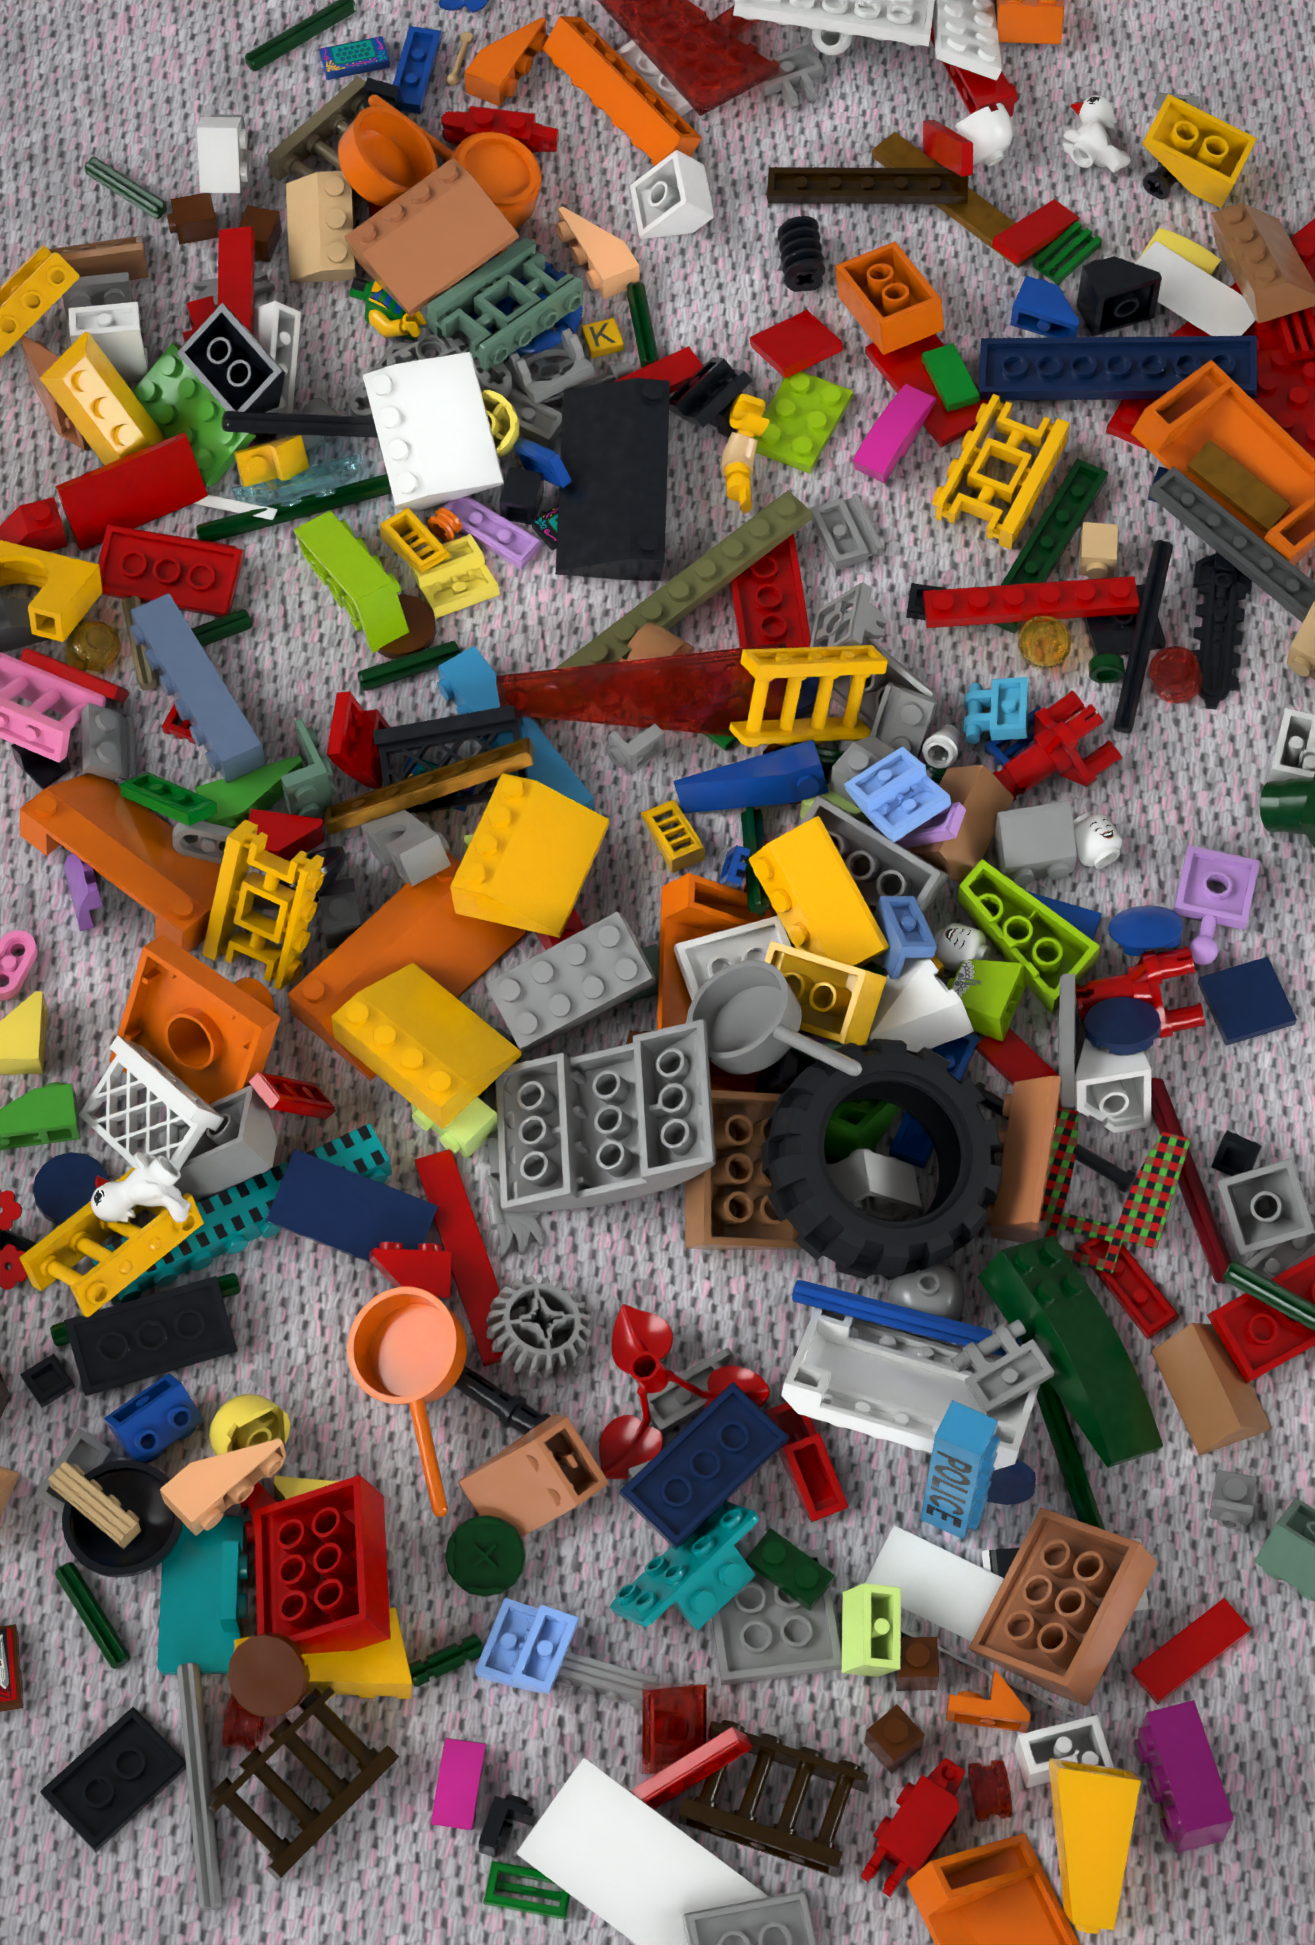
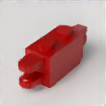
M470 106L469 112L448 111L442 114L443 116L441 117V124L444 128L442 130V137L444 141L450 144L459 145L464 139L477 133L496 132L515 138L532 153L557 152L559 130L536 123L535 114Z
M944 1758L928 1777L921 1775L915 1785L911 1782L906 1784L896 1801L901 1807L893 1819L886 1815L873 1835L878 1841L875 1853L860 1876L867 1882L873 1879L886 1859L897 1867L893 1874L887 1878L882 1891L891 1897L906 1874L912 1877L929 1863L957 1820L960 1808L956 1794L965 1776L966 1771Z

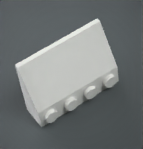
M470 352L394 364L363 374L396 507L400 510L408 507L414 513L505 484L473 357Z

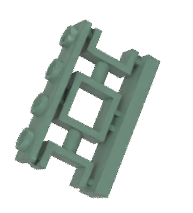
M526 236L427 304L428 329L437 336L442 333L445 338H448L458 330L463 332L473 340L470 342V353L473 359H480V368L487 371L496 364L502 363L507 356L520 347L529 344L534 337L544 330L552 328L558 320L568 313L576 311L583 303V280L579 277L574 278L568 273L556 282L543 272L545 270V255L542 252L536 254V243ZM523 277L529 283L524 286L517 280ZM540 291L548 296L543 301L536 295ZM509 295L522 306L506 316L494 305ZM474 311L480 317L474 320L468 314ZM490 326L498 330L493 336L487 330Z

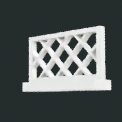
M117 1035L110 1046V1049L117 1055L79 1113V1116L135 1169L138 1167L134 1158L137 1152V1140L146 1137V1153L144 1155L148 1153L154 1155L155 1158L159 1155L167 1156V1159L180 1171L206 1128L216 1131L224 1118L144 1046ZM126 1068L127 1084L118 1087V1077L123 1069ZM147 1087V1102L137 1105V1090ZM127 1094L126 1110L117 1112L118 1097ZM107 1101L106 1116L97 1119L94 1116L102 1102ZM167 1105V1121L157 1124V1108ZM146 1112V1128L137 1131V1115ZM126 1119V1135L117 1137V1122ZM188 1124L191 1128L184 1139L178 1142V1126ZM167 1130V1146L157 1149V1133Z

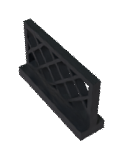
M514 705L374 730V743L379 750L383 787L393 784L392 776L398 779L396 783L407 779L418 763L429 771L434 770L421 760L430 747L440 746L448 752L437 766V768L448 765L453 757L459 761L463 760L456 752L464 741L474 739L481 744L482 748L477 753L480 754L492 750L491 746L500 734L513 732L514 742L523 739L521 726H524L522 712ZM483 737H489L486 742H483L479 739ZM454 743L451 749L446 747L445 744ZM419 749L416 755L409 752L412 750ZM404 752L412 760L401 776L391 770L389 755ZM527 767L517 770L519 777L528 779ZM499 777L488 780L479 794L469 795L463 790L448 794L442 801L434 802L430 800L428 801L429 803L416 805L405 810L418 815L489 802L493 791H489L493 786L496 787V781ZM458 792L464 796L454 798Z

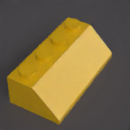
M84 332L40 377V380L104 465L166 440L164 434L89 332Z
M819 816L767 843L748 859L796 949L861 969L890 947Z

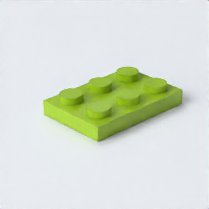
M803 371L785 378L763 415V418L770 420L767 428L760 437L754 435L753 439L758 440L756 453L810 474L853 399V391Z

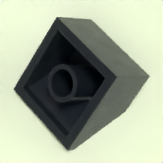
M1115 256L1103 260H1094L1089 264L1083 265L1076 307L1092 337L1155 318L1162 280L1160 273Z

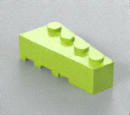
M330 510L294 529L303 556L324 586L328 585L339 607H345L351 617V623L359 633L364 630L367 639L366 643L373 653L409 633L397 593L401 592L397 579L392 573H385L384 567L376 555H369L364 541L360 537L354 538L350 526L344 519L339 521Z
M983 859L959 885L958 903L1007 962L1023 964L1027 987L1053 1015L1059 1008L1060 977H1062V974H1075V983H1080L1098 962L1100 945Z

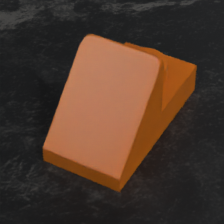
M994 1670L989 1700L982 1699L980 1694L970 1691H961L957 1695L950 1694L945 1721L1027 1733L1031 1714L1001 1675Z

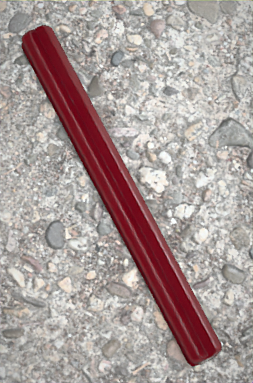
M1151 1078V1113L1159 1134L1161 1135L1162 1132L1185 1137L1163 1079ZM1188 1147L1178 1185L1213 1279L1216 1283L1225 1284L1228 1282L1224 1280L1223 1276L1226 1268L1232 1261Z

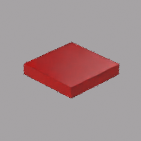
M808 310L749 337L751 347L784 378H788L843 351L842 341Z

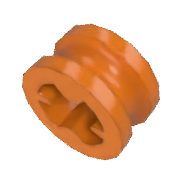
M443 507L438 508L435 516L430 517L427 521L429 530L446 542L452 541L454 533H459L462 529V524L458 517Z

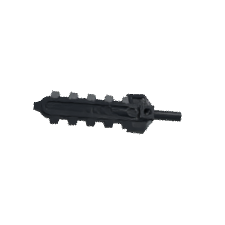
M1217 551L1215 554L1196 561L1193 588H1197V593L1204 595V604L1196 605L1195 615L1202 618V626L1194 627L1193 638L1200 640V648L1192 650L1191 661L1198 663V670L1189 675V684L1196 686L1197 693L1204 700L1206 709L1215 710L1219 702L1228 696L1229 691L1238 690L1239 678L1232 675V669L1240 667L1241 655L1234 652V646L1242 644L1243 632L1236 629V623L1243 622L1245 609L1238 607V600H1244L1246 594L1250 595L1252 580Z

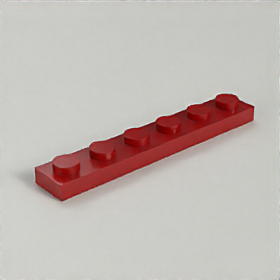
M1135 576L923 591L922 598L926 628L1138 614L1140 607Z

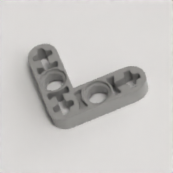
M460 330L448 338H445L442 333L438 336L433 333L391 354L387 359L386 366L429 359L423 355L427 350L439 351L440 355L437 357L470 352V342L473 340ZM462 340H467L468 348L465 349V344ZM503 362L496 364L487 371L481 369L480 365H475L481 392H484L483 390H491L505 398L511 394L512 375ZM491 373H492V378L495 380V382H492V383H491V379H490V374H491Z

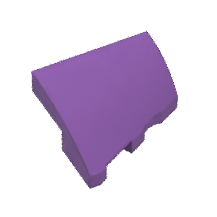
M71 853L64 863V871L80 931L94 928L90 910L101 908L103 904L95 870Z

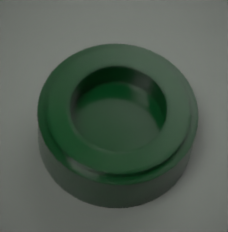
M1115 654L1097 655L1088 663L1089 677L1097 683H1114L1125 675L1124 660Z

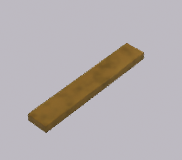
M895 131L872 149V157L886 168H943ZM969 187L968 204H934L1017 268L1034 255L1032 254L1020 263L1015 264L991 246L994 237L1014 225L1015 222Z
M526 737L327 806L324 826L328 834L332 835L500 777L502 773L509 774L534 765V747L530 738Z

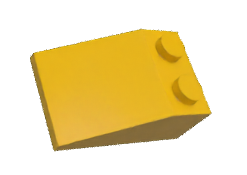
M1168 94L1142 145L1191 194L1222 208L1257 138Z
M770 941L764 962L775 966L783 974L797 997L802 1013L800 1030L843 1044L852 1042L859 1046L866 1045L887 977Z

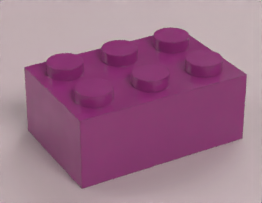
M1195 1701L1147 1712L1139 1728V1739L1134 1740V1746L1140 1764L1147 1763L1151 1778L1147 1779L1150 1798L1153 1803H1160L1164 1818H1160V1828L1165 1842H1172L1175 1852L1180 1853L1224 1841L1234 1818Z

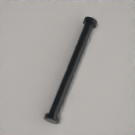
M979 1081L975 1086L985 1098L980 1104L1002 1116L1004 1100L987 1091L986 1085ZM1077 1143L1075 1160L1118 1184V1189L1125 1193L1133 1182L1136 1173L1130 1169L1127 1172Z

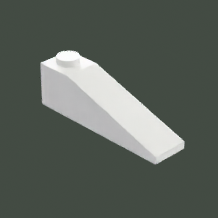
M277 301L254 309V337L286 372L279 407L265 413L293 414L301 312Z

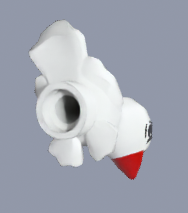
M1094 95L1083 102L1071 104V108L1080 117L1082 124L1078 130L1067 129L1063 137L1068 141L1063 142L1064 152L1068 153L1077 165L1088 168L1094 163L1098 167L1107 166L1115 173L1120 168H1125L1129 165L1131 161L1129 154L1112 146L1106 131L1108 128L1114 129V124L1117 123L1112 104L1108 99L1103 96Z
M136 1152L134 1158L138 1167L122 1182L110 1181L97 1175L95 1180L96 1190L91 1198V1207L95 1215L103 1221L129 1222V1217H136L133 1211L136 1204L146 1207L163 1206L168 1209L177 1223L184 1222L188 1216L191 1203L183 1199L179 1189L174 1186L181 1177V1174L177 1167L163 1156L159 1155L155 1158L154 1155L148 1153L144 1155L141 1152Z

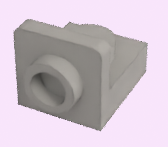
M653 724L645 731H638L632 736L629 743H626L613 731L608 735V756L617 767L621 768L624 766L633 774L665 751V734L656 724Z
M1217 1469L1209 1518L1218 1520V1524L1226 1528L1236 1529L1242 1525L1248 1526L1253 1516L1254 1507L1252 1505L1257 1477Z

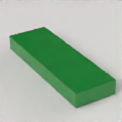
M149 772L120 784L122 797L187 826L218 814L215 801Z

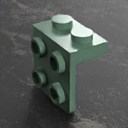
M299 718L294 720L299 753L306 767L281 776L287 813L318 818L321 813L325 812L327 806L333 805L331 796L336 794L330 777L333 775L327 756H320L317 750L319 742L313 727L306 728L303 720Z

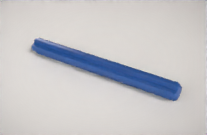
M797 1280L792 1292V1300L796 1303L963 1347L971 1342L977 1344L993 1334L990 1329L804 1280ZM1020 1337L1016 1338L1015 1341L1020 1347L1022 1339ZM1000 1348L991 1354L1003 1357L1006 1355V1352Z

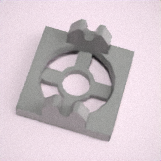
M570 328L562 331V342L537 354L532 352L519 357L517 352L509 355V362L504 364L512 375V381L535 404L596 376L593 365L584 356L578 336L572 334ZM555 356L568 358L560 363L547 362V360ZM535 366L538 370L536 374L531 376L529 368ZM548 371H559L557 374L553 376H542L544 373Z
M864 582L859 583L817 610L810 647L862 645L863 636L868 639H880L885 636V632L880 627L885 626L887 620L879 609L870 604L872 588ZM852 607V610H851V611H849L848 613L844 614L845 610H847L848 608ZM840 619L839 624L837 625L835 630L832 631L835 623ZM849 625L848 634L841 638L840 635L846 626Z

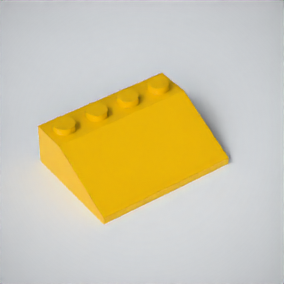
M502 773L450 885L455 913L560 938L608 829L609 819L536 780Z
M414 963L357 992L331 1016L334 1039L441 1129H444L522 1055V1051Z

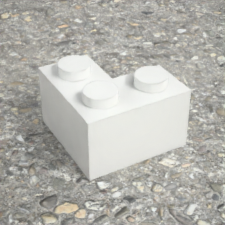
M201 117L197 125L200 193H241L244 182L249 181V171L253 169L252 151H247L248 133L247 129L241 128V117Z
M1285 708L1268 782L1314 777V714Z
M870 1149L854 1150L849 1154V1157L838 1163L827 1165L829 1174L840 1193L853 1206L866 1214L892 1221L922 1207L914 1165L899 1161L895 1157H886L874 1153Z
M1098 1715L1020 1734L1014 1747L1026 1788L1050 1782V1758L1114 1768Z

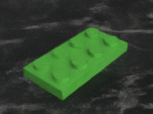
M171 343L132 392L167 439L183 432L186 434L202 480L205 485L212 487L218 483L236 461L234 452L247 448L256 435L254 433L223 431L222 417L226 410L177 355L181 346Z

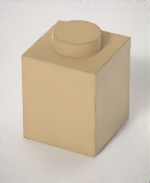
M1083 522L1080 536L1078 575L1088 576L1091 579L1114 577L1117 561L1118 524Z

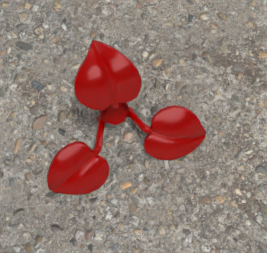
M623 1304L613 1328L612 1356L619 1369L627 1374H631L639 1384L637 1394L640 1396L643 1420L641 1422L636 1416L623 1415L613 1419L605 1427L599 1441L600 1469L608 1479L629 1478L628 1469L652 1460L663 1449V1434L658 1429L649 1426L651 1415L647 1395L648 1393L661 1392L666 1388L669 1381L676 1383L700 1398L707 1399L705 1408L732 1382L761 1408L770 1396L769 1386L757 1373L747 1368L733 1365L714 1370L708 1377V1391L699 1389L675 1375L672 1370H667L660 1361L669 1354L672 1348L674 1338L670 1325L656 1314Z

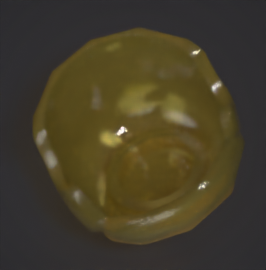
M1035 616L1020 629L1017 648L1022 659L1033 668L1042 670L1052 669L1060 665L1068 657L1071 650V635L1066 625L1054 616Z
M99 621L81 622L67 638L64 648L66 663L83 671L95 670L98 673L103 672L116 663L121 651V643L118 633L107 623Z

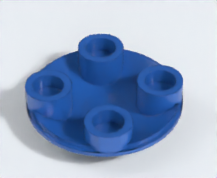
M1152 905L1137 906L1126 909L1114 916L1109 923L1108 931L1110 937L1116 943L1123 946L1125 954L1139 956L1145 950L1178 946L1181 942L1183 921L1177 913L1168 908Z

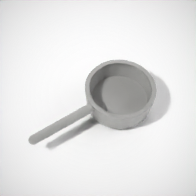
M758 960L742 961L720 970L699 989L689 1007L686 1023L701 1019L706 1021L709 1060L725 1072L749 1074L761 1071L781 1059L790 1047L802 1051L851 1076H858L862 1071V1066L858 1061L798 1033L802 1018L800 1003L783 974L775 966L767 962Z

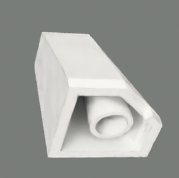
M905 958L899 979H890L889 975L886 976L887 979L866 1045L873 1039L902 1040L907 1044V1050L918 1053L923 1047L931 1049L966 1036L974 1030L960 997L953 988L948 990L945 984L938 977L934 976L939 970L930 958Z
M1085 1037L1075 1074V1107L1077 1111L1087 1117L1089 1115L1095 1117L1102 1122L1105 1128L1113 1133L1151 1127V1067L1144 1051L1130 1055H1116L1109 1053V1048L1101 1046L1100 1050L1094 1047Z

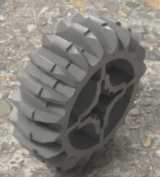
M533 1275L527 1277L525 1284L517 1278L512 1282L510 1288L507 1286L503 1287L498 1297L493 1299L490 1305L491 1312L486 1317V1324L489 1325L486 1332L487 1339L494 1340L491 1346L492 1352H503L500 1359L501 1365L509 1361L515 1364L513 1367L514 1374L519 1372L521 1368L528 1369L529 1379L534 1377L537 1371H540L546 1380L553 1371L559 1376L565 1373L567 1366L574 1367L578 1363L579 1357L585 1354L588 1348L586 1342L591 1337V1330L588 1328L591 1316L583 1314L586 1308L585 1302H574L576 1290L568 1293L563 1291V1281L553 1286L550 1285L548 1275L542 1279L541 1283H537ZM527 1306L525 1315H519L518 1319L510 1320V1313L519 1307ZM561 1334H567V1341L564 1344L551 1349L550 1343L552 1339H557Z

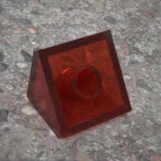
M643 1683L642 1774H657L706 1743L707 1684Z

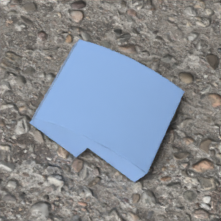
M903 746L844 783L846 791L854 802L892 843L951 806L950 795L927 776L925 765Z
M505 1597L476 1666V1676L527 1691L550 1694L579 1622V1617L544 1605H540L538 1609Z

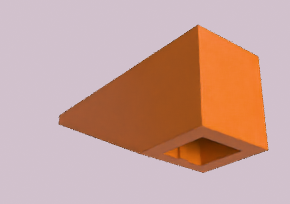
M541 17L481 49L464 72L466 93L499 107L506 97L511 98L517 89L518 80L522 74L527 75L530 72L535 55L538 52L542 53L544 51L542 48L549 37L546 34V19Z

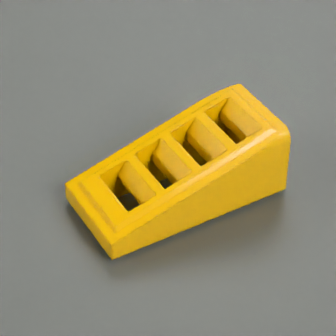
M408 507L380 524L381 539L421 574L450 557L449 551ZM407 531L410 532L409 534L405 535L404 537H402V538L400 537V535L404 534L405 532H407ZM414 538H417V539H418V540H416L415 542L411 543L410 545L407 544L409 541L413 540ZM422 545H425V546H426L425 548L421 549L420 551H418V552H416V553L414 552V550L417 549V548H419L420 546H422ZM431 551L434 552V554L423 561L420 559Z
M675 800L641 812V817L671 873L705 860V848ZM669 811L673 815L659 822H655L653 819ZM676 822L678 824V826L674 828H671L664 832L661 831V828L666 827ZM679 833L683 834V836L678 837L669 842L667 840V838L677 835ZM686 842L689 845L676 851H674L673 849L674 847L682 845Z

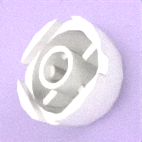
M1001 103L996 104L998 110L991 112L987 106L967 116L955 125L958 130L956 133L973 142V165L986 163L987 167L997 164L1004 159L1003 152L1010 146L1013 138V124L1006 108Z

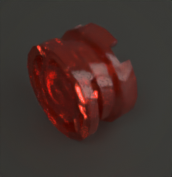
M1180 646L1164 648L1156 653L1150 662L1149 674L1153 688L1164 701L1176 704L1187 702L1200 691L1203 682L1198 659L1191 650Z
M232 1693L224 1720L223 1747L231 1749L232 1746H242L245 1748V1751L252 1752L256 1747L259 1749V1746H256V1742H262L266 1724L264 1722L265 1717L251 1714L239 1705Z
M1002 1759L991 1760L990 1765L982 1766L979 1762L970 1763L968 1765V1779L976 1820L978 1822L989 1821L990 1816L996 1815L1000 1819L1011 1818L1012 1799L1004 1761Z

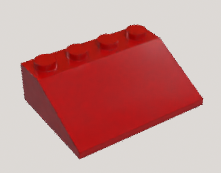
M357 1475L254 1510L257 1635L268 1632L284 1635L296 1643L303 1654L355 1651L391 1639L384 1496L361 1475Z

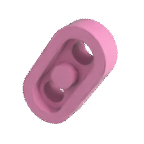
M11 931L0 940V981H9L8 985L0 987V1001L11 999L17 995L37 958L38 950L35 940L26 931ZM18 949L25 950L22 956H13L14 951Z

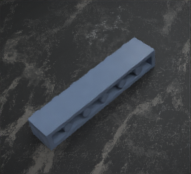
M168 593L130 610L133 625L129 626V630L137 646L143 644L145 647L144 655L152 671L158 669L160 672L159 680L166 695H174L177 700L174 701L175 708L181 720H189L192 725L189 727L196 745L198 747L204 745L207 750L205 756L211 770L214 773L219 771L225 782L228 783L266 766L260 740L171 595Z

